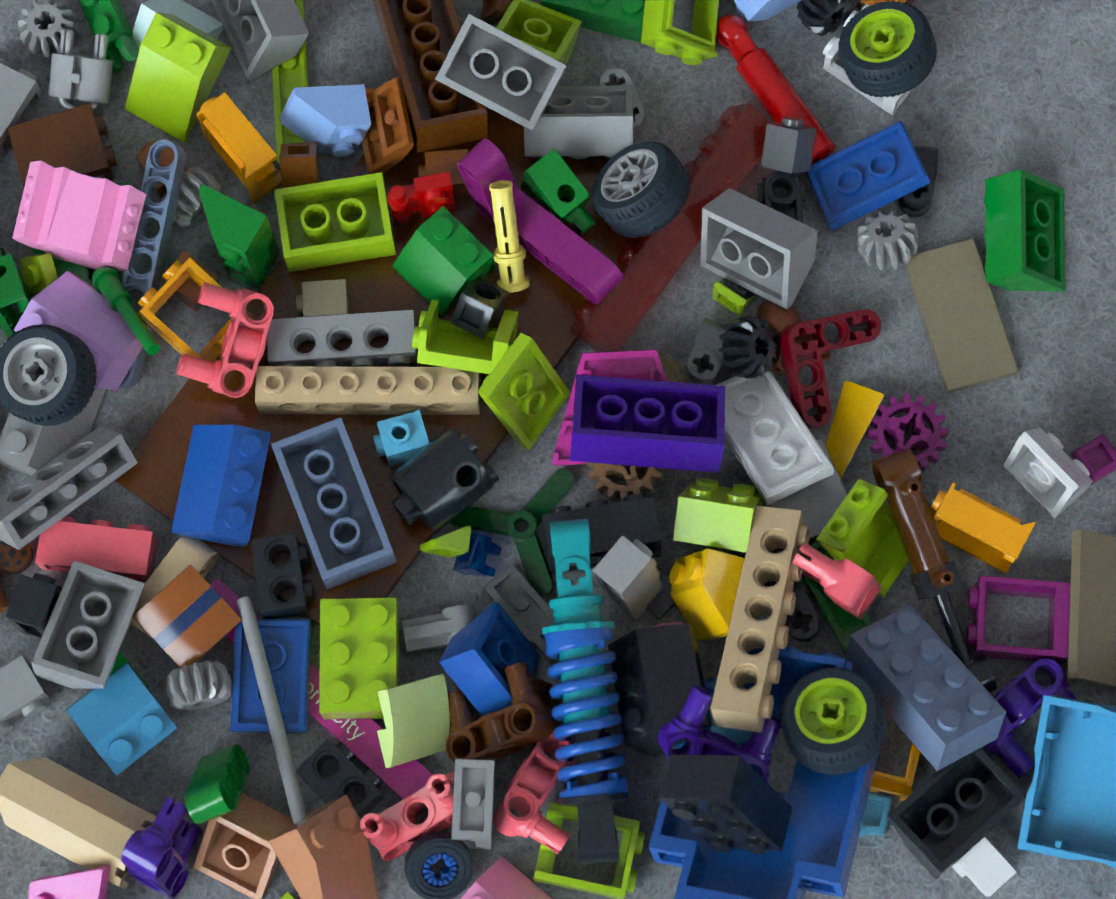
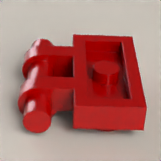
M449 171L413 178L414 184L393 186L387 196L391 217L401 225L407 224L412 214L420 213L421 218L427 216L430 218L442 206L449 212L456 211Z

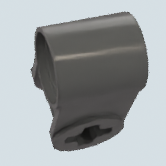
M704 318L688 357L685 372L686 383L716 384L724 366L722 365L723 353L718 350L722 348V341L719 335L725 333V325ZM701 367L708 369L703 374L698 373Z

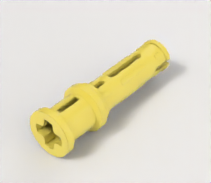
M499 180L490 183L489 186L498 244L493 256L494 261L499 266L500 279L497 281V286L513 293L525 290L529 287L530 283L529 277L524 272L523 260L526 258V251L519 244L512 190L513 183L509 180Z

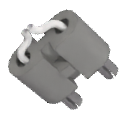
M63 29L61 30L59 53H52L48 95L59 97L61 105L67 109L75 107L66 103L65 98L92 102L93 110L97 107L98 103H109L113 60L106 59L108 36L96 34L93 57H84L72 54L74 31Z

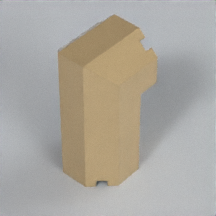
M46 757L8 763L0 777V812L6 826L87 870L95 869L102 865L110 866L108 881L124 890L129 883L124 881V878L129 874V870L121 860L123 849L131 835L137 830H144L146 826L151 827L156 816Z

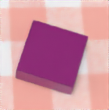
M1104 433L1071 453L1073 459L1079 460L1090 473L1089 478L1093 481L1091 485L1116 471V451Z

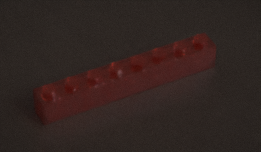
M750 103L738 106L732 105L727 108L719 118L721 125L715 133H710L699 145L698 149L701 152L696 159L689 161L684 166L690 176L691 185L687 201L679 214L664 228L650 235L637 237L632 245L629 244L624 247L616 258L618 262L616 266L621 271L624 279L599 304L586 301L574 314L576 321L570 327V330L596 352L619 351L701 239L702 208L728 188L736 191L762 156L767 124L771 122Z

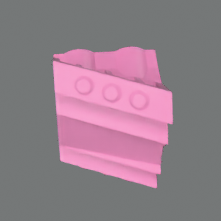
M41 160L30 162L12 239L28 247L42 250L44 253H51L53 258L95 270L102 266H109L117 271H128L146 194L131 185L119 186L107 178L90 177L76 173L66 167L54 168Z

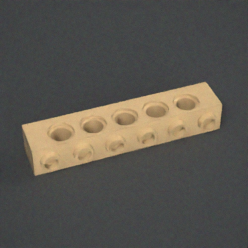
M258 366L256 369L255 403L260 414L404 415L420 410L421 415H480V395L477 391L481 387L479 372L447 367Z
M765 506L756 507L711 704V712L717 727L762 732L765 718L770 719L772 716L774 698L773 695H770L772 683L778 684L780 679L781 661L778 660L779 650L786 649L788 626H785L787 615H793L796 603V594L792 592L794 581L800 582L803 571L801 567L793 564V560L797 553L801 554L800 548L804 543L809 544L810 527L805 526L801 510ZM775 549H784L779 553H771ZM771 581L777 582L773 586H763L764 584ZM761 615H770L765 620H756ZM753 649H763V651L758 654H748ZM746 683L756 684L754 687L747 690L740 689V687Z

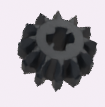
M801 0L796 7L798 10L797 17L808 30L824 36L828 32L834 33L838 26L844 25V21L852 13L851 10L856 7L857 1Z
M741 316L739 319H734V321L725 324V333L719 335L722 341V348L718 351L723 353L722 365L729 367L730 375L753 379L772 370L771 362L777 360L774 347L779 344L774 342L775 330L768 328L767 320L752 316Z

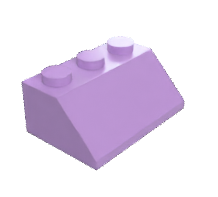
M68 271L31 299L14 329L17 332L28 326L46 324L61 328L80 338L87 345L95 360L97 379L94 386L102 389L118 390L142 349V345L119 311L111 309L104 295ZM145 323L149 331L152 332L153 328Z

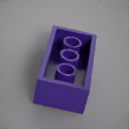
M576 374L570 461L720 473L724 449L726 386Z

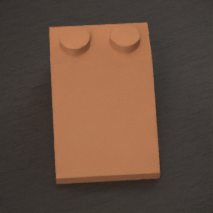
M347 795L318 807L268 841L301 899H379L368 840L363 834L364 831L360 828L361 820Z

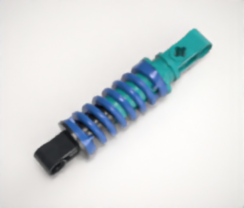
M588 519L550 522L552 556L555 558L558 597L549 601V607L554 611V624L542 628V634L546 640L547 656L559 660L558 663L551 665L547 670L550 678L561 680V683L550 688V696L555 700L563 701V704L555 706L551 711V716L554 719L564 721V725L554 729L553 737L558 741L571 742L570 745L558 748L555 751V758L562 762L573 763V765L561 768L557 772L558 780L567 782V789L559 793L557 805L577 807L580 866L619 862L617 829L614 826L613 803L630 799L631 793L628 792L626 776L618 773H609L608 770L620 767L625 763V756L623 754L607 752V748L619 746L623 743V735L618 732H605V727L617 725L622 720L620 713L609 711V705L619 702V694L615 691H606V685L615 683L618 679V674L615 671L604 670V664L615 661L616 654L611 650H602V648H607L606 642L614 638L613 628H615V622L602 619L600 605L603 604V596L593 594ZM570 566H576L577 571L580 573L584 572L585 577L579 578L578 585H571L570 579H563L562 574H567Z

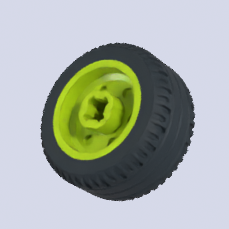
M900 1L876 3L859 11L844 26L838 42L839 57L849 81L859 91L874 97H894L916 88L917 85H920L925 80V77H928L937 57L936 41L927 18L916 7L905 2L901 3Z
M826 667L825 669L820 668L818 671L809 672L807 676H802L789 689V693L786 694L781 708V727L790 751L805 767L821 774L823 772L825 775L847 774L849 771L854 772V770L860 769L861 766L864 767L871 761V758L873 759L878 754L885 740L887 720L881 697L867 678L847 668Z

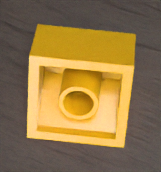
M705 549L676 559V562L673 564L669 576L670 583L672 584L670 596L687 623L694 626L695 635L699 641L706 642L727 636L745 558L712 549Z

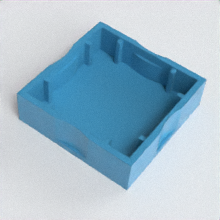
M1044 695L1034 749L1035 771L1031 786L1026 795L1017 849L1069 860L1096 861L1116 869V707L1056 695Z

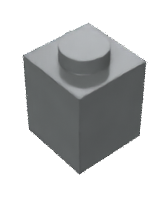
M782 117L781 122L768 123L761 167L791 174L810 171L816 128L804 126V120L795 117Z

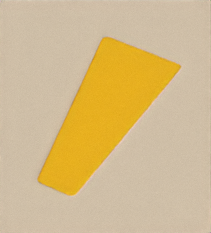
M845 381L825 445L840 479L884 397L883 393L850 381Z

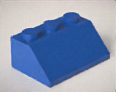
M238 425L193 426L171 533L245 548L250 540L271 436L270 432Z

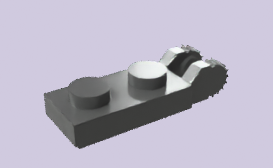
M513 564L509 565L487 583L483 589L494 602H499L530 644H534L548 663L553 665L559 660L547 656L546 643L541 637L544 636L542 628L554 624V612Z

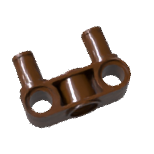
M516 663L504 669L513 698L510 702L511 706L486 714L477 721L474 719L468 699L461 690L448 693L452 727L450 728V735L446 740L445 750L452 762L455 763V759L494 761L513 755L552 734L555 729L556 719L551 716L552 709L544 705L540 694L535 693L527 663ZM532 716L533 721L532 725L530 726V718Z

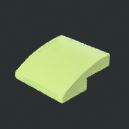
M444 673L378 691L386 728L378 730L377 734L386 768L401 765L445 750L450 730V712Z

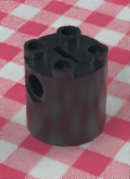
M453 427L446 429L389 475L391 482L400 494L391 503L408 525L420 519L436 534L490 491L494 484L499 481V477L486 462L482 464L475 456L479 450L474 442L466 434L462 436Z

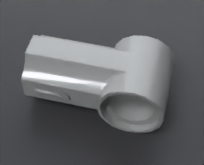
M469 604L452 606L443 609L441 614L402 621L408 654L447 647L451 638L476 618L474 606Z

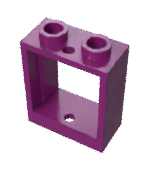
M980 576L975 586H970L968 591V609H974L973 623L967 624L966 643L968 646H972V657L983 654L986 658L1036 662L1047 658L1054 660L1058 664H1063L1068 658L1071 583ZM987 594L1049 599L1048 648L985 644Z

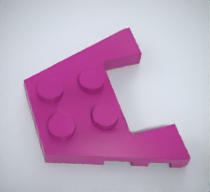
M656 349L584 352L581 355L576 372L579 375L668 381ZM576 376L552 457V466L586 464L585 462L570 461Z

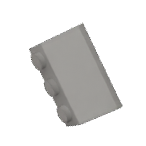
M211 0L247 80H253L296 56L309 35L307 24L302 19L294 0Z
M468 14L435 80L533 131L552 99L568 66Z
M633 85L558 86L534 130L532 131L524 127L525 157H534L540 160L551 150L555 149L560 156H569L573 159H585L589 156H606L611 159L621 150L633 145Z
M728 188L702 208L700 266L785 309L791 307L815 261L817 230Z
M94 386L95 391L93 396L90 397V402L86 408H83V411L78 416H74L72 420L59 425L42 426L33 424L9 412L0 436L1 466L33 475L92 432L107 389Z
M73 561L31 662L36 677L69 688L105 689L145 589V583Z

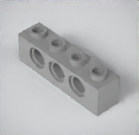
M402 310L272 319L267 333L268 363L270 366L373 367L388 365V367H409L410 363H417L418 355L417 349L412 348L413 333L416 326L414 311ZM383 336L389 339L388 343L382 348L370 346L371 341L376 337ZM340 339L352 341L351 346L344 351H338L333 348ZM311 341L315 343L314 349L309 353L297 351L298 346L303 342Z
M102 425L3 495L0 498V540L20 550L135 466L137 461L121 433Z

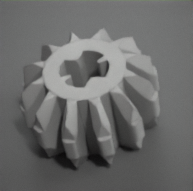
M33 0V9L22 8L24 19L17 21V27L22 32L20 39L23 45L29 46L31 53L35 56L42 51L44 56L50 59L53 50H57L58 53L60 51L61 30L70 29L74 31V35L79 34V27L75 23L77 17L74 11L68 9L66 3L62 0L55 4L53 0H45L44 4L41 5L38 1Z
M192 167L187 172H183L173 223H177L181 228L192 227L206 215L199 193V188L202 184L220 192L221 185L215 181L216 179L208 171L205 172L200 167ZM167 189L166 194L162 197L161 202L166 198Z
M894 209L889 215H884L879 210L877 218L866 217L865 225L858 227L857 248L861 257L867 262L868 267L877 264L880 271L886 266H892L897 270L898 263L900 262L910 264L911 255L917 254V239L919 236L917 227H915L914 223H911L908 215L898 216Z
M218 661L195 662L190 665H183L181 668L171 671L166 677L168 685L166 690L171 701V707L179 711L188 710L191 712L215 707L217 704L225 703L232 695L230 674L227 672V667Z

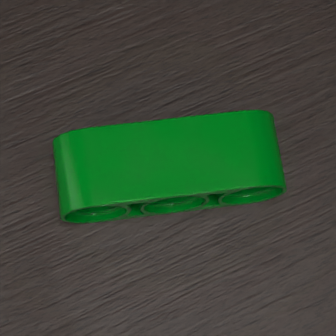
M239 744L231 745L200 759L184 797L187 811L196 824L204 823L236 809L250 773L247 756Z

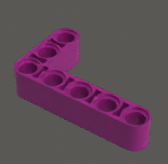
M483 138L457 163V167L474 205L494 225L492 197L489 189L490 183L499 180H509L513 183L512 190L519 244L592 303L599 304L624 279L621 271L612 261L518 189L505 156L491 141Z

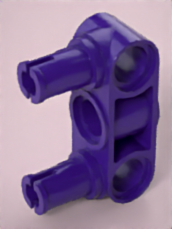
M1040 659L1034 662L1018 678L1015 677L993 697L1006 711L998 738L983 746V748L992 755L996 753L1018 778L1034 766L1035 762L1012 738L1015 735L1011 731L1013 729L1016 730L1042 706L1044 695L1077 699L1068 689L1070 685L1066 682L1067 679L1063 676L1061 667L1051 659ZM1042 670L1047 672L1052 679L1051 686L1042 687L1037 684L1034 677L1035 671Z
M693 685L680 715H675L674 719L663 725L659 731L658 742L668 759L671 754L741 756L749 765L755 764L754 770L768 783L770 778L768 768L772 757L770 750L781 729V719L774 715L770 719L765 718L762 732L753 731L749 741L740 744L722 734L704 730L701 727L714 695L702 687ZM687 738L684 746L678 749H671L676 740Z
M166 797L165 803L151 827L146 826L144 830H137L131 835L123 849L121 860L129 870V874L137 882L170 899H174L184 887L189 870L186 866L188 862L185 859L203 830L193 823L189 825V821L183 819L185 813L188 812L185 805L178 801L174 803V799Z

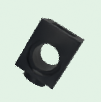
M476 277L461 293L451 324L484 339L499 323L510 292Z

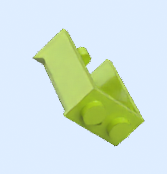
M645 0L641 36L642 44L655 48V52L658 54L673 55L681 58L682 63L687 65H700L704 60L718 56V53L715 52L719 0H694L691 33L672 26L675 0Z
M549 802L546 819L562 828L563 819L578 822L577 807L562 806ZM614 816V826L617 831H621L623 834L619 849V862L616 864L612 886L552 874L556 853L543 844H540L533 882L615 899H624L626 892L633 893L638 870L631 869L633 855H641L645 832L638 831L640 821Z

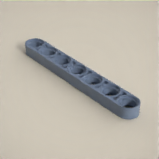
M169 140L155 142L148 153L141 191L146 194L128 271H124L122 285L130 295L137 290H141L145 295L152 286L157 291L160 287L186 161L184 149L179 144ZM171 147L175 154L174 161L171 165L163 167L159 161L160 154L165 148ZM159 183H164L167 188L166 198L162 202L156 203L152 197L153 188ZM151 219H156L160 225L159 233L156 237L149 239L145 234L146 223ZM148 254L152 259V268L148 273L141 274L137 268L138 260L141 256ZM143 347L130 368L129 377L121 383L120 388H130L139 382L146 355Z

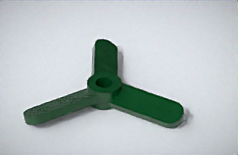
M567 469L556 470L520 511L506 513L470 506L450 523L460 528L471 526L472 530L510 536L516 544L530 585L540 596H548L554 590V580L536 530L537 526L542 522V515L549 514V510L554 508L574 484V476ZM520 521L526 522L529 525L528 529L524 532H518L515 529V525Z

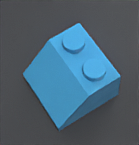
M127 662L109 676L105 689L90 690L66 709L90 744L116 776L177 729L172 718Z

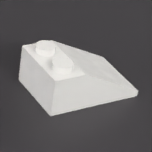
M1041 428L1025 431L1018 438L1003 466L1056 518L1082 495L1093 481L1089 478L1090 473L1079 460H1072L1063 451L1064 447L1052 433L1046 434Z

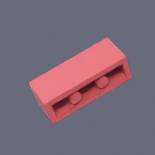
M65 516L39 536L35 563L44 571L69 573L73 561H77L140 582H146L154 571L158 538L152 531H149V527L144 525L128 524L127 529L113 527V523L104 520H91V524L76 523L77 519Z

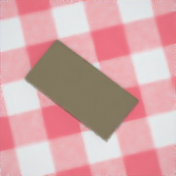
M974 239L911 255L910 264L904 263L946 393L957 392L1017 375L1018 368L989 283L986 282V274Z
M1078 529L1072 531L1068 679L1116 690V538Z

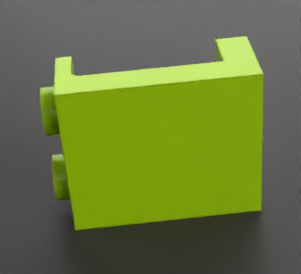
M432 300L428 311H421L419 326H415L412 348L418 349L417 363L490 374L503 358L507 348L516 340L519 312L504 310L499 327L493 328L484 339H481L451 324V321L439 319V300Z
M858 479L819 534L817 540L834 560L839 559L841 561L846 558L874 576L882 587L878 596L884 597L909 560L890 508L884 502L888 493L881 487Z

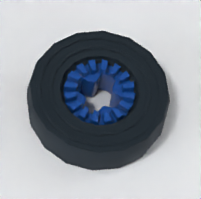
M431 832L423 835L410 846L405 856L404 872L409 886L420 897L425 899H451L457 897L467 888L473 876L474 861L468 846L462 840H452L451 833ZM443 858L445 865L448 867L441 868L439 873H434L432 866L429 864L437 863L438 859Z

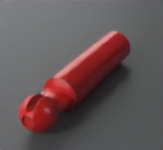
M725 15L718 19L716 42L722 48L728 49L738 63L736 67L737 72L772 120L776 123L781 122L782 117L803 119L804 126L816 128L811 165L827 158L834 151L836 145L766 49L757 47L748 34L746 22L736 15Z

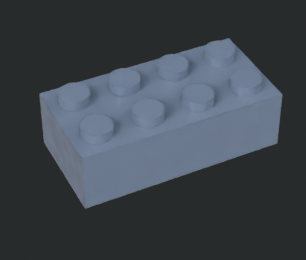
M341 417L271 444L327 590L397 563Z
M911 605L850 635L845 659L853 662L855 672L867 678L874 685L881 697L884 710L936 771L998 738L1006 711Z

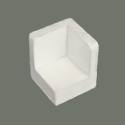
M985 837L952 866L962 878L967 875L986 897H990L1016 873V870Z

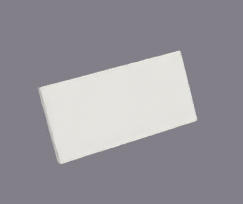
M771 371L753 379L734 376L717 384L719 386H726L724 438L767 506L834 474L833 465Z

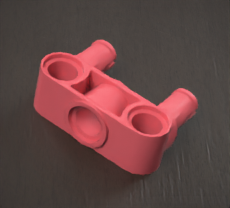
M204 282L199 294L198 303L228 312L232 320L222 343L219 360L216 359L214 362L182 353L176 374L207 383V388L212 389L214 392L232 398L242 397L250 390L256 369L263 356L274 307L271 300L259 292L245 288H237L236 291ZM253 299H260L264 305V311L260 317L250 319L246 314V305ZM232 370L240 371L242 374L241 385L236 389H227L224 385L225 375Z
M804 543L800 551L811 560L809 561L797 553L793 564L804 569L803 575L805 577H809L823 586L826 595L836 605L862 620L882 589L880 583L869 572L846 558L841 561L839 559L833 561L812 548L808 543Z
M553 732L547 738L538 741L528 757L522 762L506 788V794L494 812L493 824L505 836L515 837L518 835L526 839L530 836L554 851V853L559 854L567 842L570 833L541 816L543 812L539 809L558 780L557 772L561 768L573 765V763L562 762L555 758V751L560 747L570 745V743L556 740L553 737ZM544 752L550 753L554 759L549 758ZM509 809L516 810L521 817L514 816Z
M455 771L446 775H432L428 779L426 786L407 796L378 815L369 813L361 819L360 828L364 831V836L369 838L370 843L377 848L382 860L387 861L397 858L408 852L410 846L419 837L431 832H441L452 826ZM427 807V819L417 825L416 815L418 811Z

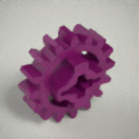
M909 393L904 394L902 402H898L892 396L888 401L889 408L880 404L876 411L880 417L873 416L869 424L876 428L869 430L867 434V439L876 441L871 446L870 451L871 453L881 452V457L909 448L911 451L917 449L924 451L921 454L915 455L920 470L924 472L928 467L927 460L936 464L940 458L936 451L944 452L947 447V443L940 440L946 438L949 434V429L940 427L946 417L945 415H934L937 406L935 403L928 407L924 406V396L920 395L916 402H911ZM909 412L900 418L894 417L898 413ZM921 417L928 423L931 430L925 427ZM910 422H913L912 436L910 440L908 439L906 445L903 446L904 431L909 427ZM885 437L891 440L895 451L889 447Z

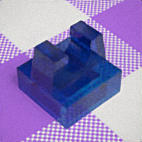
M481 533L471 534L469 552L456 557L453 571L464 575L492 577L496 569L486 564L487 554L498 556L502 548L491 541L492 537Z

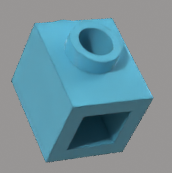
M420 410L377 422L380 434L373 436L378 456L386 455L389 466L406 462L429 444Z

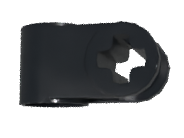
M914 146L931 183L913 191L919 193V198L913 197V192L899 198L900 209L910 217H920L926 214L930 208L937 173L938 148Z

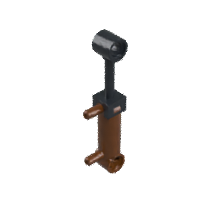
M906 448L873 460V475L877 486L883 488L888 493L886 500L913 571L910 578L918 600L934 597L954 654L988 692L996 690L995 674L988 659L983 654L971 657L948 592L962 587V583L954 561L949 562L921 486V471L913 452Z

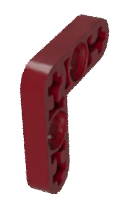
M869 309L855 310L797 322L786 326L782 331L781 347L792 405L808 428H821L825 426L832 415L821 352L875 340L881 331V321L874 311ZM866 321V329L850 332L848 325ZM830 322L838 330L837 339L833 343L829 342L824 335V329ZM812 334L814 340L795 344L794 337ZM805 365L810 367L813 372L812 382L808 386L803 385L799 378L800 369ZM815 391L816 394L809 397H804L803 392ZM812 407H817L818 414L809 417L808 410Z

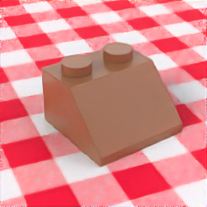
M242 793L234 811L208 821L193 868L253 899H263L281 865L268 841L292 826L293 820Z

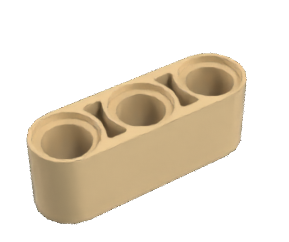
M182 535L146 581L145 589L135 613L188 565L191 564L205 578L217 562L219 553L200 539ZM133 618L131 624L152 638Z

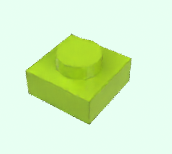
M51 253L31 255L20 259L22 278L30 294L41 292L58 279Z

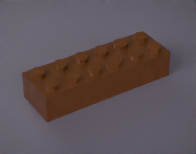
M373 0L394 75L401 78L417 153L488 138V113L486 107L435 80L461 30L453 0Z

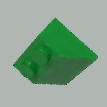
M442 206L415 231L393 264V268L429 305L432 300H439L438 314L443 317L457 305L461 293L476 277L484 280L495 270L493 254Z

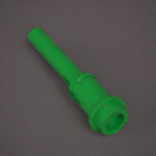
M109 266L98 268L92 276V286L94 289L104 295L113 311H119L147 354L155 355L158 353L160 345L132 306V296L120 282L118 271Z

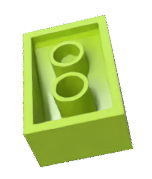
M156 12L140 45L125 110L186 143L198 119L196 113L200 111L201 106L206 102L232 47L173 14Z

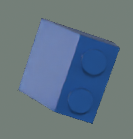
M495 602L451 638L439 663L465 694L468 701L481 716L511 706L510 702L513 698L504 669L516 663H527L531 676L540 655L499 602Z

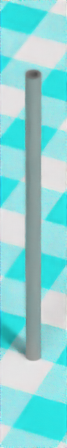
M250 596L242 597L236 601L293 824L305 817L307 812L253 602Z

